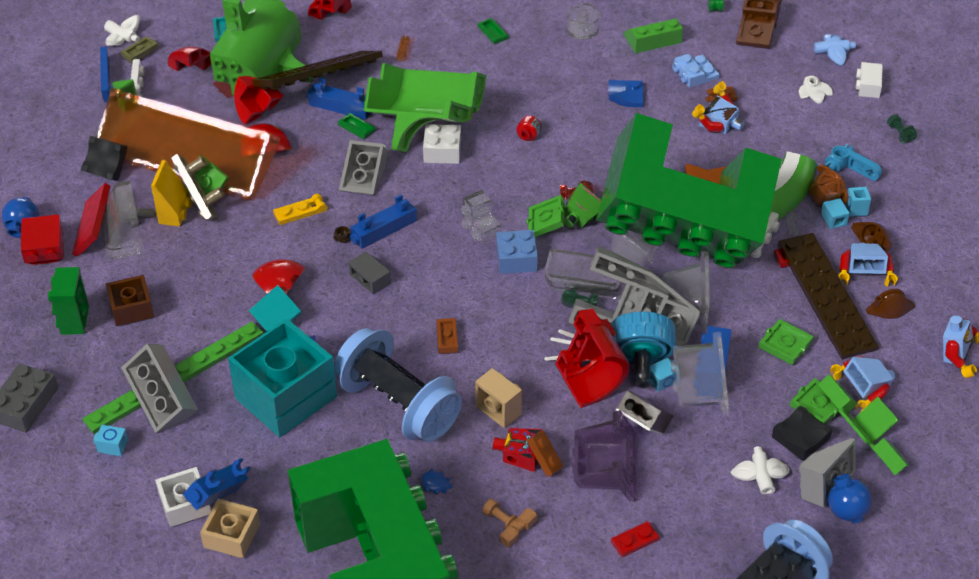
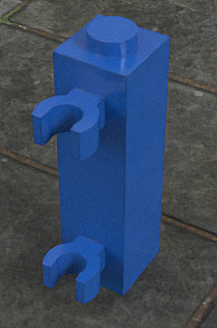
M319 77L318 83H314L307 92L309 106L345 115L351 113L365 120L370 114L364 112L366 99L364 88L357 87L356 93L326 86V79Z
M401 194L395 197L396 204L366 218L365 213L359 215L358 223L351 226L350 239L354 245L358 244L363 249L416 222L417 209L407 199L403 200V195Z
M240 458L227 467L210 471L206 476L195 480L183 493V496L197 511L216 502L217 499L225 498L237 492L249 479L246 473L251 470V467L248 466L242 469L240 464L244 459Z

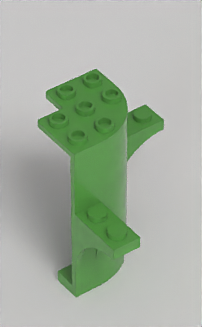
M241 0L222 1L226 30L211 51L210 57L214 80L229 83L232 96H234L235 84L239 76L260 78L305 66V64H302L293 56L294 51L302 40L301 29L297 16L292 10L289 11L285 7V3L280 0H245L243 4ZM313 76L309 77V80L304 82L311 83L313 80Z
M383 63L380 79L369 77L364 112L375 115L396 116L391 149L408 153L413 136L425 124L436 120L467 122L472 119V114L477 113L481 106L487 75L479 72L468 74L402 69Z

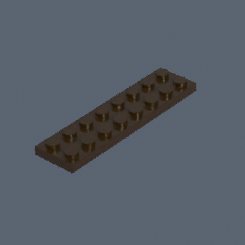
M361 50L252 79L255 87H261V89H279L283 84L285 86L294 85L297 80L304 82L308 81L309 77L312 76L313 78L323 77V73L334 74L337 73L338 69L341 71L348 70L352 65L359 67L364 65L363 62H377V59L382 58L383 54L382 50Z
M814 233L778 241V247L782 255L788 261L787 264L841 359L877 351L879 348L878 344Z

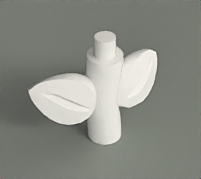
M139 15L126 19L121 26L108 20L105 23L104 29L111 33V35L107 37L106 45H122L124 40L130 43L132 41H139L140 37L136 33L139 26Z
M757 446L753 449V462L747 460L739 463L733 468L731 475L743 481L756 479L761 494H772L775 492V487L771 478L779 479L785 477L789 473L790 468L776 458L767 460L766 453L762 451L760 446Z

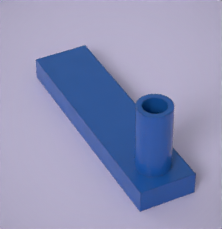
M107 46L100 47L101 93L103 102H111L110 96H115L113 85L110 86Z

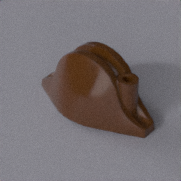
M853 222L851 229L861 243L878 244L883 251L891 249L892 234L884 226L875 222Z
M889 289L876 296L875 301L866 308V312L877 317L895 319L904 316L914 309L915 304L905 297L901 289Z

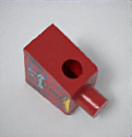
M510 428L506 439L494 438L493 450L503 451V462L535 472L537 459L526 440L543 429Z

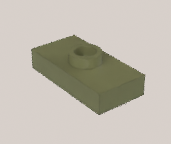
M146 36L122 50L121 55L133 64V59H141L159 48L158 43Z

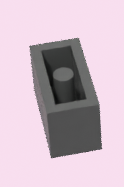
M365 251L348 262L349 274L373 295L391 284L390 270L380 264L376 257L371 256L368 252Z

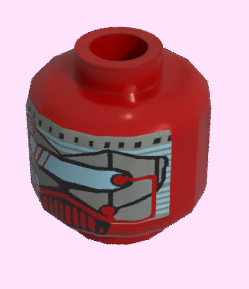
M528 115L521 119L517 125L516 132L522 140L533 141L541 132L542 126L536 117Z

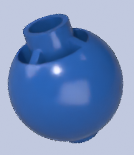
M27 197L10 200L2 210V221L7 228V233L16 238L21 237L22 218L40 216L35 203Z
M842 474L833 479L835 485L830 489L828 495V504L831 511L836 517L844 521H851V523L862 521L863 517L869 512L872 503L868 487L859 480L851 479L850 474Z

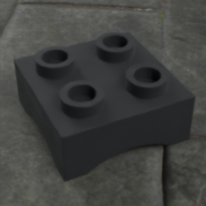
M90 136L87 156L82 164L81 171L118 181L128 146Z
M800 405L787 419L773 427L772 437L804 461L830 440L832 428L817 421L806 408Z

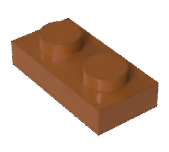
M456 318L436 319L438 354L458 353Z
M544 430L526 440L546 477L553 475L564 467Z

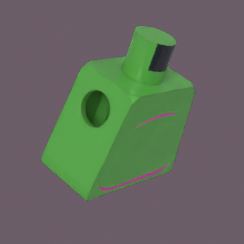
M582 183L573 191L564 208V215L567 216L564 223L569 228H572L575 224L582 228L598 215L601 200Z

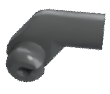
M138 208L129 215L128 221L131 226H138L141 218H153L155 211L154 209Z

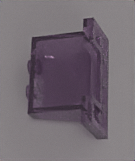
M621 410L613 412V420L575 430V443L572 449L574 456L572 470L574 482L578 487L621 490L628 501H638L637 433Z

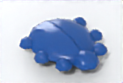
M432 468L429 469V472L424 473L421 478L424 490H431L435 494H439V491L446 494L447 489L453 487L452 483L448 482L450 481L449 477L445 478L443 472H434Z

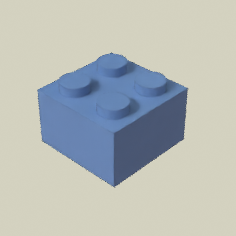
M534 230L496 232V249L500 274L537 271L538 256Z

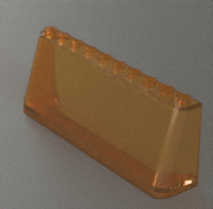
M111 88L97 134L99 138L128 146L125 159L130 160L129 164L139 167L140 164H144L146 169L156 171L161 161L166 160L180 179L183 178L174 169V162L171 158L179 154L184 156L188 164H190L200 155H203L230 177L223 187L225 189L224 192L235 195V192L241 193L240 197L251 200V197H256L281 139L267 132L256 131L139 97L131 93L122 92L115 88Z

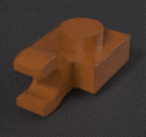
M726 87L724 92L728 94L731 101H737L738 96L733 87ZM713 89L706 91L709 95L705 97L707 102H712L716 96L720 97V94H715Z

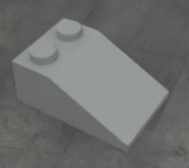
M349 141L339 191L375 195L388 157V150L384 144Z
M850 438L815 452L801 463L799 467V472L801 473V499L822 507L828 503L830 489L835 485L833 479L842 474H850L852 476L856 471L855 439Z

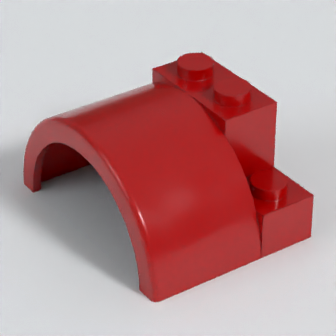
M593 308L579 310L573 323L576 333L569 348L561 350L555 362L580 408L598 403L607 398L622 385L629 373V363L614 338L616 335L614 328L608 319L600 320ZM582 361H590L589 364L582 367Z

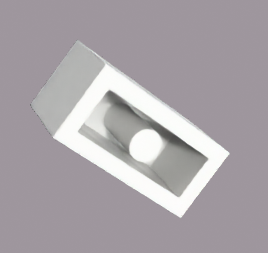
M861 62V67L856 72V79L859 80L856 81L855 90H859L858 96L880 97L882 64Z

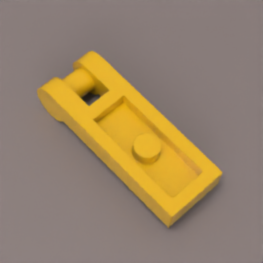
M317 193L309 199L273 209V213L279 225H283L325 212L328 207L323 202L322 196Z

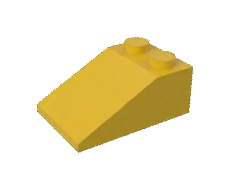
M162 160L151 184L158 223L180 227L182 221L186 220L187 208H191L192 199L189 196V190L183 185L181 179L166 160Z

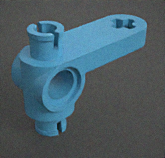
M849 144L833 147L831 154L825 159L824 165L832 171L838 172L848 167L873 181H876L882 175V169L877 163L854 152L851 145L847 148Z

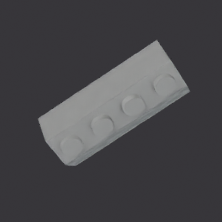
M147 343L121 367L155 433L162 432L188 420L198 411L163 345Z

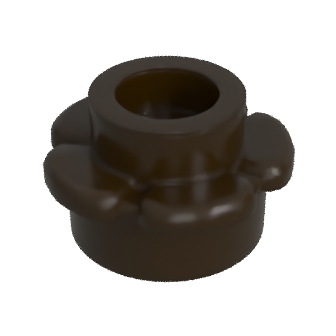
M346 226L337 227L333 236L334 240L341 243L347 242L351 235L349 228Z

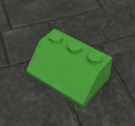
M671 19L624 31L623 34L634 52L640 53L682 43L683 28L677 19Z

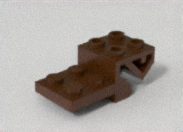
M744 0L743 14L736 44L770 49L782 0Z

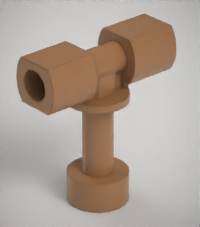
M489 499L483 506L482 513L489 518L494 515L505 523V530L499 535V540L506 547L510 548L519 539V533L523 529L528 530L537 521V514L532 509L526 508L518 517L516 515L510 517L499 509L500 504L494 499Z

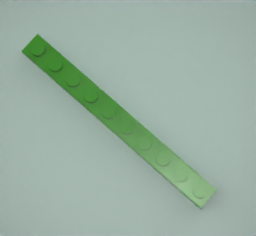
M252 321L176 364L175 368L184 383L233 355L263 335V332ZM131 390L82 419L90 431L95 434L99 432L101 425L110 426L142 406L134 391Z

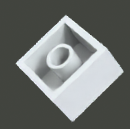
M425 124L423 143L424 163L459 164L461 125Z
M197 467L155 480L170 527L210 515L211 513L210 505L196 511L183 496V493L189 486L200 478Z

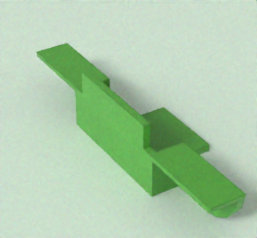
M828 374L818 384L819 387L836 405L840 414L863 441L870 445L894 475H897L904 467L908 466V462L887 439L883 438L877 444L875 442L899 421L898 418L879 397L853 418L849 412L857 405V402L838 381Z

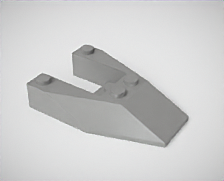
M597 246L590 263V270L624 282L626 285L614 313L576 299L568 322L574 323L579 310L592 308L600 320L608 319L610 324L615 318L627 313L654 312L667 316L674 322L676 328V347H686L699 317L700 310L652 271L615 252Z

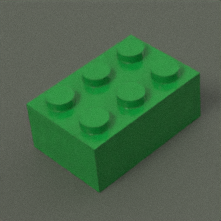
M56 267L54 276H51L52 289L48 291V300L52 302V314L56 316V328H59L61 335L84 334L89 302L80 267Z

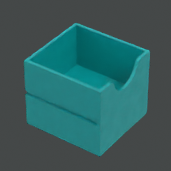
M287 318L228 358L235 399L279 438L337 397L333 356Z

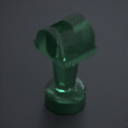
M898 114L889 117L887 124L890 128L897 129L901 143L917 138V132L913 125L904 126Z
M571 288V290L563 292L561 303L564 306H568V308H572L575 300L579 299L597 306L598 294H590L589 297L578 295Z

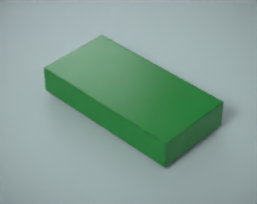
M492 18L477 23L478 28L494 45L509 39V36Z
M351 113L338 121L339 126L363 140L376 131L374 126Z

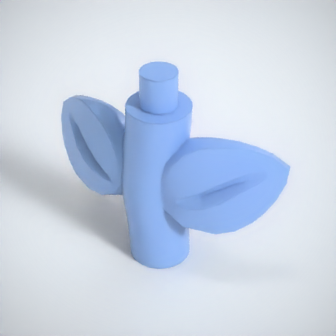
M825 34L824 41L814 42L815 54L827 53V56L839 66L844 64L846 52L849 49L856 48L855 42L842 40L841 36L834 34Z

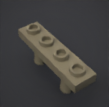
M179 154L171 158L174 162L173 167L182 176L183 179L181 181L189 189L192 201L198 205L201 217L208 221L218 219L219 217L212 204L225 196L223 190L217 187L206 195L195 176L196 172L208 165L204 157L200 156L188 164L184 156Z

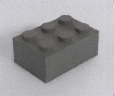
M19 363L0 388V424L27 433L58 390L55 375Z

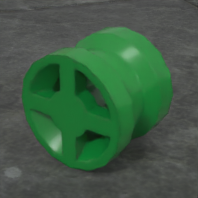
M708 0L709 12L714 10L723 11L724 0Z

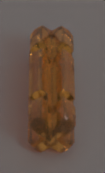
M403 35L400 39L396 54L397 61H404L406 58L405 55L410 43L409 36Z

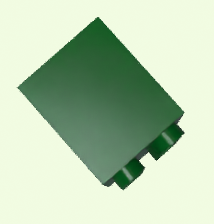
M636 113L616 139L596 220L606 223L605 228L611 233L625 235L629 230L642 234V241L647 244L662 246L665 241L677 245V251L683 255L697 257L700 253L713 256V262L718 266L726 268L735 267L736 263L742 262L764 243L782 159L745 148L721 172L719 184L663 167L673 124Z
M388 439L287 470L294 520L307 553L357 537L367 562L329 574V579H459L452 555L449 553L441 556L437 546L442 544V536L436 520L433 518L425 521L421 511L426 510L427 506L421 487L419 485L410 487L406 479L411 477V468L404 452L394 454Z

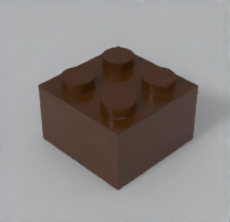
M144 275L105 283L116 326L154 317Z

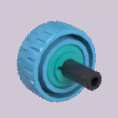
M654 312L627 313L612 321L611 326L616 332L614 338L628 362H635V386L642 389L648 388L651 385V363L669 358L675 352V324L667 316Z

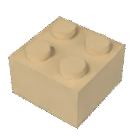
M491 368L475 381V406L503 428H506L522 414V390L517 384H513L506 379L502 373H498Z
M217 499L200 532L203 548L244 558L260 526L258 509Z

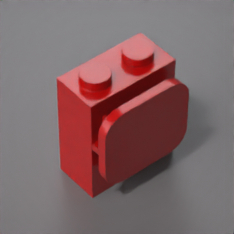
M59 214L22 218L21 253L24 263L37 265L59 262L63 259V226Z

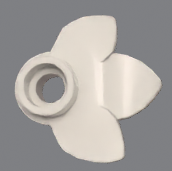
M807 76L803 81V85L799 88L801 99L810 97L818 104L822 103L825 96L833 95L830 86L820 82L815 76Z

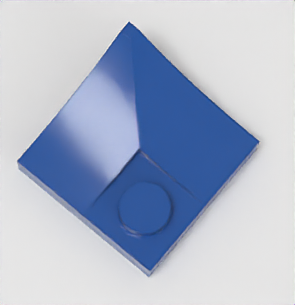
M609 80V100L626 107L643 108V81Z

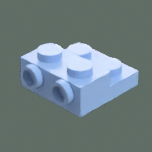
M690 54L674 58V63L672 64L673 71L680 75L681 81L686 83L689 88L719 79L720 74L704 55L692 58Z

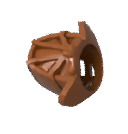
M818 165L816 169L820 174L811 184L808 190L809 196L816 205L820 206L823 205V202L839 198L843 204H846L848 202V191L840 174L832 171L825 165Z

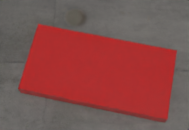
M104 183L85 202L72 255H81L98 238L111 188L109 184Z

